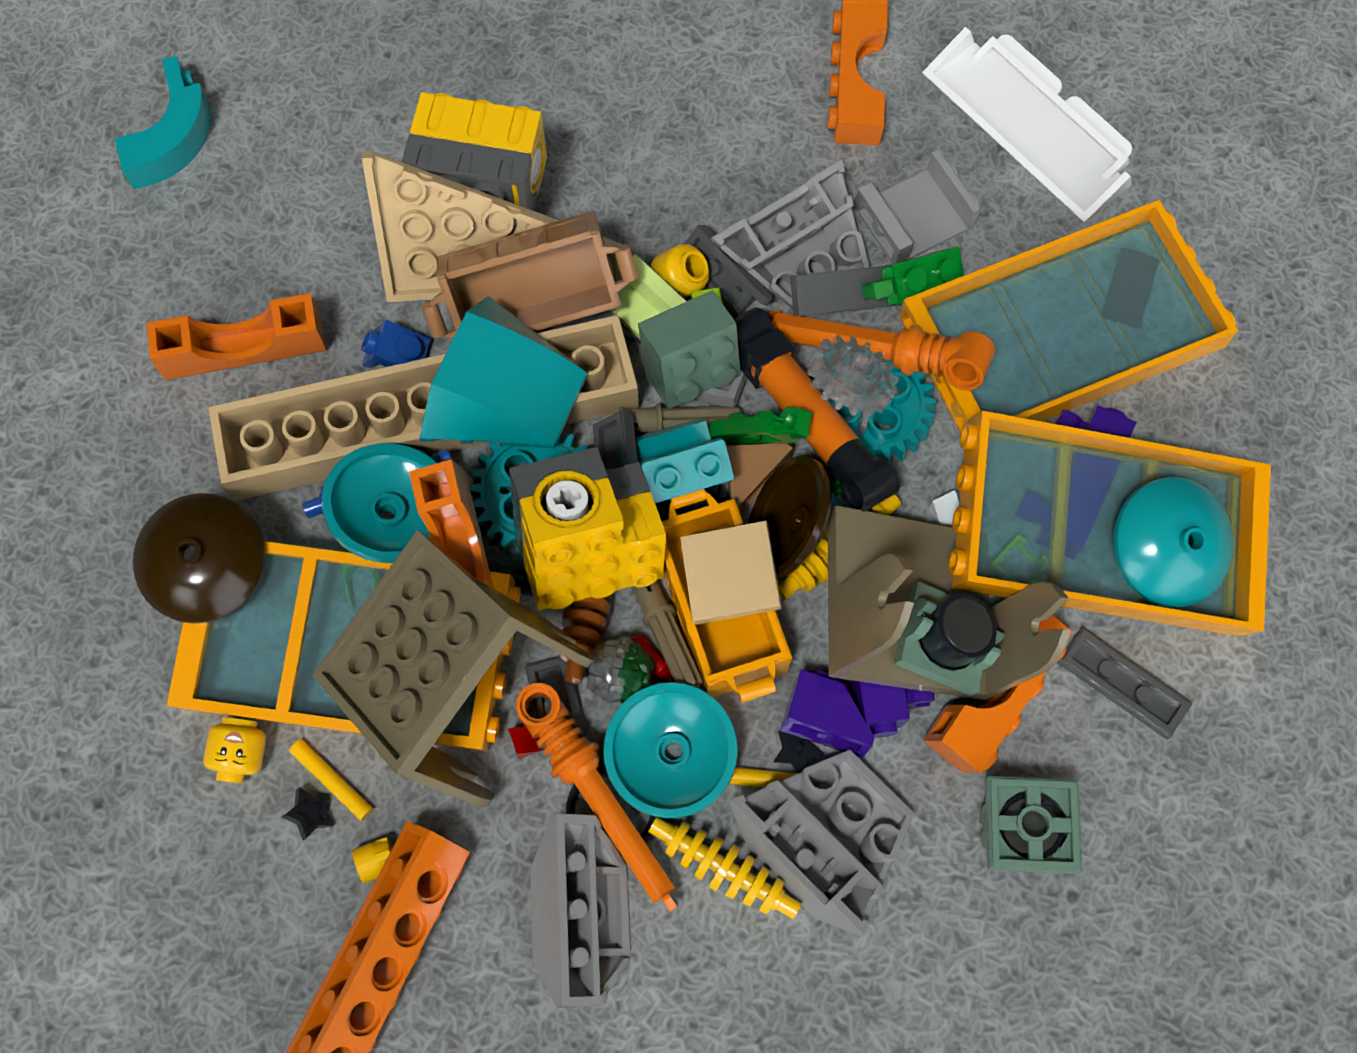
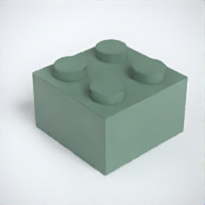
M713 290L638 323L646 376L668 410L682 403H688L712 388L728 385L734 378L741 376L736 322Z

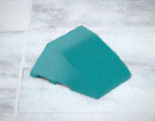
M487 296L466 312L431 383L420 441L434 442L435 439L460 440L461 444L484 441L500 442L502 446L555 448L585 383L587 372Z

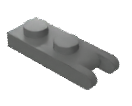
M697 225L684 244H690L698 248L708 262L709 279L705 287L707 289L719 287L722 303L733 318L747 312L745 309L754 298L762 305H768L773 297L765 287L710 240L715 234L707 225Z

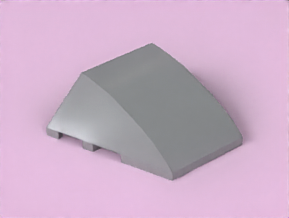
M842 159L811 177L805 184L749 218H743L710 239L792 310L790 276L870 267L861 232L857 231L852 211L854 206L852 196H848L843 177L845 169ZM818 314L805 315L803 317L813 318Z
M850 749L803 769L801 773L782 781L776 780L767 784L761 790L730 800L729 805L749 852L764 867L770 870V873L775 878L778 877L785 882L784 888L797 901L802 903V906L814 918L862 937L868 927L869 917L876 900L882 893L883 883L892 862L896 859L914 812Z

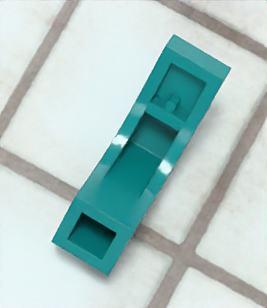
M177 56L162 59L170 93L169 105L163 117L152 127L144 131L115 138L122 172L133 190L159 183L185 168L199 153L209 132L211 111L207 97L200 83L196 84L191 70L184 71Z

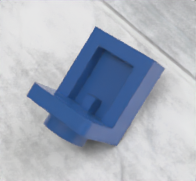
M386 319L374 330L369 329L365 335L361 346V351L365 352L362 365L371 368L378 363L389 367L425 359L431 339Z

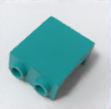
M703 417L635 437L637 461L640 462L655 503L734 480L725 441L722 438L711 440L707 422Z

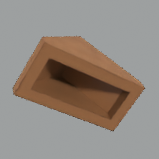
M773 443L727 446L734 480L728 481L729 500H735L740 515L757 498L772 473L781 464L791 459L793 448L790 445Z

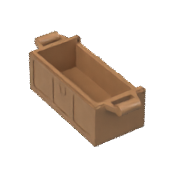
M594 210L438 256L437 280L441 292L431 301L424 303L421 308L433 338L442 336L454 338L466 312L487 296L535 332L621 307L619 291L639 276L629 245L617 246L604 243ZM612 252L615 254L622 280L619 281L615 279L608 256ZM445 301L455 327L454 329L447 330L438 303Z

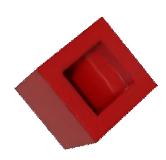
M525 726L508 729L519 759L544 750L543 747L539 748L536 744L540 738L533 739Z

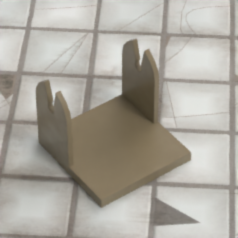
M837 505L831 508L828 522L829 677L987 700L1048 671L1057 663L1065 650L1071 629L1061 628L1039 631V624L1043 619L1047 620L1069 598L1059 586L1043 581L1026 587L990 608L989 594L952 588L953 575L949 574L948 562L952 550L955 549L957 532H954L951 527L868 511L862 512V510ZM980 533L977 576L988 577L986 534ZM916 582H922L949 595L960 593L974 595L983 601L994 614L997 630L1005 634L1004 638L995 645L996 648L1002 651L994 664L983 670L979 693L969 696L894 665L899 638L908 624L914 602L908 601L910 588ZM920 639V640H919V643H920L921 649H922V651L926 654V656H927V657L929 658V660H930L931 657H930V656L927 654V652L924 650L923 645H922V642H921V639ZM944 667V669H948V670H956V669L962 668V667H958V668Z
M417 530L312 675L396 774L471 804L487 807L494 799V792L474 783L473 780L478 775L447 753L432 747L516 631L586 668L593 664L595 658L576 646L575 643L577 641L547 619L475 579L432 538Z

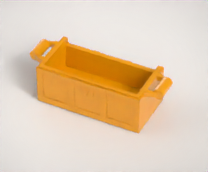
M705 489L670 499L669 519L662 521L666 532L663 576L691 657L702 678L703 691L711 697L734 691L738 694L741 703L776 692L774 678L788 673L792 656L775 610L697 625L692 620L680 537L744 525L735 500L732 499L718 504ZM707 500V507L676 515L675 509Z

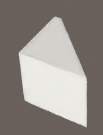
M954 490L931 502L929 510L938 525L947 527L952 524L953 514L959 506L956 491Z

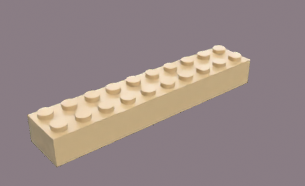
M618 315L537 333L587 372V378L566 425L615 414L619 411V408H639L638 387ZM446 354L208 407L220 481L234 501L325 481L330 471L343 457L354 450L368 445L380 443L400 444L416 450L425 449L427 454L430 453L432 455L449 449L451 452L490 442L473 441L472 444H461L460 440L435 439L434 442L420 441L431 383Z

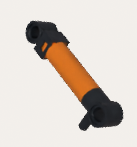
M755 307L733 318L737 327L739 361H741L740 370L756 390L763 386L782 411L786 407H794L813 413L808 432L810 433L809 438H805V440L838 479L841 498L852 509L865 512L897 494L900 484L893 467L885 458L881 456L874 457L794 360V347L778 328L774 329L766 313L762 309Z

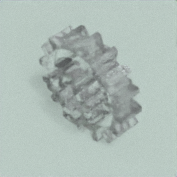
M836 335L832 342L824 339L820 347L817 346L810 358L809 363L811 365L807 370L808 375L815 377L811 386L823 389L824 393L821 398L823 400L832 398L836 401L835 409L840 410L843 406L849 407L852 416H856L860 409L867 417H871L875 410L879 413L883 412L898 390L895 385L899 378L890 374L894 368L893 364L883 363L884 353L882 351L874 354L870 351V343L866 342L863 346L857 344L855 337L852 336L848 342H844L839 335Z

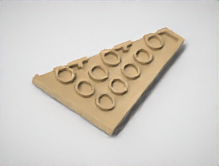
M363 151L362 163L387 303L432 300L439 294L441 288L437 280L438 256L559 221L374 151ZM603 237L605 244L622 245L619 242ZM614 252L609 253L608 256L616 281L622 280Z

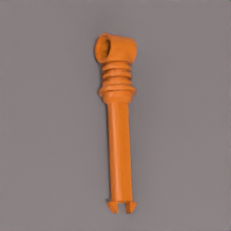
M782 310L766 312L774 329L778 328L790 343L891 361L896 369L901 370L904 376H911L915 372L921 373L922 371L926 375H931L932 373L937 377L943 375L949 384L961 390L971 391L978 389L982 385L996 353L995 345L991 339L978 332L968 331L950 339L947 335H942L941 337L935 333L930 335L928 332H924L919 325H911L909 329L904 328L898 333L803 316H794L782 313Z
M533 683L526 686L516 699V711L532 738H540L536 743L538 747H546L542 752L544 756H552L549 760L552 766L551 777L553 779L559 777L564 784L576 785L652 902L655 903L661 899L669 912L677 907L669 895V892L675 889L674 885L596 770L600 760L596 753L599 745L596 742L588 741L586 737H579L582 734V730L580 727L573 728L576 725V721L574 718L567 719L570 716V712L551 686L544 683ZM545 697L552 703L550 713L541 719L530 717L528 714L529 704L535 698Z

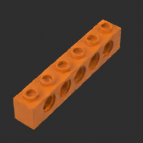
M406 821L286 1053H331L332 1051L333 1053H371L376 1043V1037L387 1015L395 1006L399 992L411 968L419 959L421 948L433 924L439 919L442 907L454 883L462 874L463 865L470 853L469 851L429 829ZM401 918L400 923L396 927L398 920Z

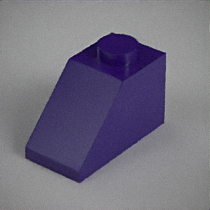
M801 669L793 684L780 731L842 752L850 749L856 756L864 758L873 746L875 737L845 685L833 680V677H829V674L820 670L805 671Z

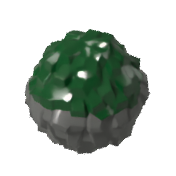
M621 636L619 639L607 640L596 645L594 649L595 655H593L595 661L589 667L587 689L594 692L595 695L602 697V700H606L607 703L620 702L623 704L634 693L650 686L655 664L651 661L648 652L642 649L640 643L633 641L629 636Z

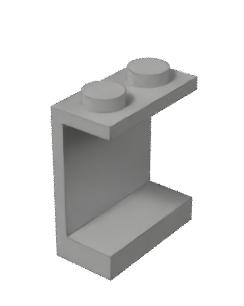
M938 149L931 152L926 170L880 193L872 182L858 188L854 208L891 263L914 258L973 228L980 212L977 197L972 191L964 187L958 178V173L953 163L948 160L946 161Z

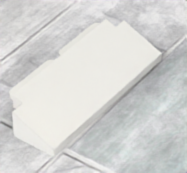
M965 27L922 72L929 81L1084 224L1132 185L1131 176L1127 172H1124L1122 175L1118 173L1129 164V157L1132 153L1131 143L1080 97L1072 96L1064 101L1059 96L1062 91L1060 79L1012 36L1002 35L998 39L992 36L980 48L974 42L971 31Z

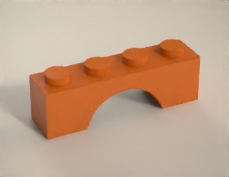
M842 0L841 9L833 11L832 33L839 34L838 41H832L830 65H837V73H831L829 97H836V106H829L827 129L834 130V143L880 146L884 129L885 93L868 85L860 76L856 65L865 56L883 50L887 32L888 0Z
M311 293L270 300L268 307L260 315L238 323H206L188 315L146 323L150 360L165 380L326 351L322 317Z
M452 459L409 471L418 514L423 520L430 537L471 576L493 588L466 471Z
M1053 615L1047 620L1043 619L1039 624V631L1061 628L1069 629ZM1065 647V650L1063 651L1062 655L1060 656L1059 660H1060V659L1063 657V655L1065 654V652H1066V647ZM1047 671L989 698L977 707L968 705L945 706L922 741L963 773L982 774L983 771L989 769L996 761L999 754L997 749L1005 736L1011 734L1020 724L1022 719L1020 713L1027 702L1036 697L1044 686L1043 678Z

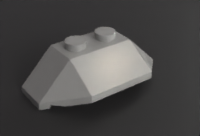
M551 815L530 867L532 962L557 1008L603 1006L608 998L609 991L618 981L631 958L627 865L611 839L601 829L602 825L596 815Z

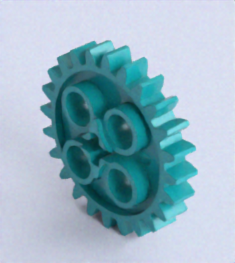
M833 351L832 363L821 359L819 371L811 370L810 379L840 415H846L851 418V420L845 422L874 457L881 456L889 462L890 455L893 454L902 462L905 459L906 448L912 452H917L919 440L926 441L929 433L928 427H932L935 414L932 412L935 410L936 399L930 398L932 397L934 387L933 384H924L926 374L923 371L921 373H914L911 376H904L901 370L896 369L891 361L848 354V356L844 357L837 351ZM877 376L879 381L876 387L875 398L871 405L865 433L859 435L857 431L868 397L872 378ZM853 379L859 381L861 385L851 386L845 381ZM895 390L900 395H890L886 391ZM883 424L890 426L892 429L881 430L876 425Z
M573 434L568 435L563 441L558 440L555 448L501 447L495 442H490L489 449L493 456L479 454L478 461L484 469H472V478L479 482V484H473L469 487L471 495L479 497V499L473 501L475 512H484L477 518L479 527L491 526L487 532V539L489 541L498 536L502 537L501 551H505L511 544L516 545V557H521L515 541L516 530L514 520L507 517L504 513L508 506L513 505L511 492L508 494L500 493L502 488H507L511 491L512 482L510 476L505 471L511 465H524L586 450L588 447L586 444L576 449L572 447Z

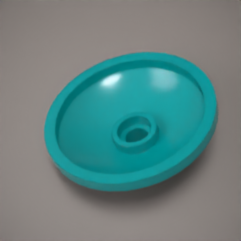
M393 443L368 445L347 454L330 471L322 493L323 516L333 537L345 549L356 556L379 563H394L417 530L430 537L423 520L418 514L409 471L433 465L436 462L419 450ZM390 512L394 515V518L386 520L380 514Z
M1167 477L1156 479L1140 486L1127 498L1115 522L1113 548L1115 559L1123 578L1139 596L1160 606L1184 607L1201 602L1221 585L1231 565L1234 539L1228 514L1218 498L1209 489L1190 479ZM1190 534L1193 540L1192 548L1188 544Z
M660 683L648 686L634 693L615 712L605 735L604 762L614 788L632 807L655 817L681 818L693 815L709 807L728 787L737 764V736L728 714L709 694L687 684ZM671 744H679L682 748V754L677 760H670L666 755V750Z

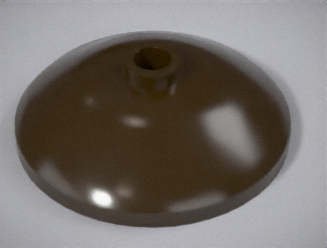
M808 456L793 457L781 464L772 473L757 496L749 517L748 524L761 521L768 523L777 580L795 572L810 558L820 544L829 522L832 503L829 477L824 466L819 461Z
M208 493L182 496L159 508L143 526L133 553L134 577L145 600L164 616L189 624L216 622L227 618L241 609L257 591L266 567L265 539L253 516L236 502L223 496ZM190 546H195V556L190 560H185V550Z

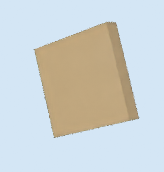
M766 521L680 537L692 620L695 625L782 609L769 527Z

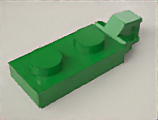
M959 247L947 248L885 265L884 269L880 270L882 279L861 284L864 301L886 297L887 305H901L903 300L964 276Z
M786 407L781 414L772 411H758L757 416L754 417L744 414H729V419L711 421L709 433L710 437L715 439L722 438L725 442L735 446L795 443L796 439L809 438L810 433L808 432L813 413L801 408Z

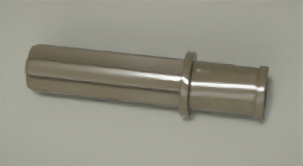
M656 404L655 408L624 409L633 414L635 433H652L702 417L706 420L710 431L711 421L729 419V414H742L738 406L673 407L668 410L667 408H661V404Z
M658 580L646 587L638 588L632 586L633 593H635L644 612L642 621L645 626L651 628L674 682L691 685L700 689L703 686L702 678L674 620L675 609L672 605L667 604L658 585Z

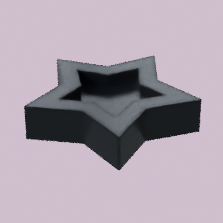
M778 731L782 749L773 763L791 764L798 773H801L806 768L808 761L824 755L811 744V740Z
M301 787L296 789L294 807L284 814L282 818L297 825L303 841L316 828L334 826L326 811L330 794L314 797Z

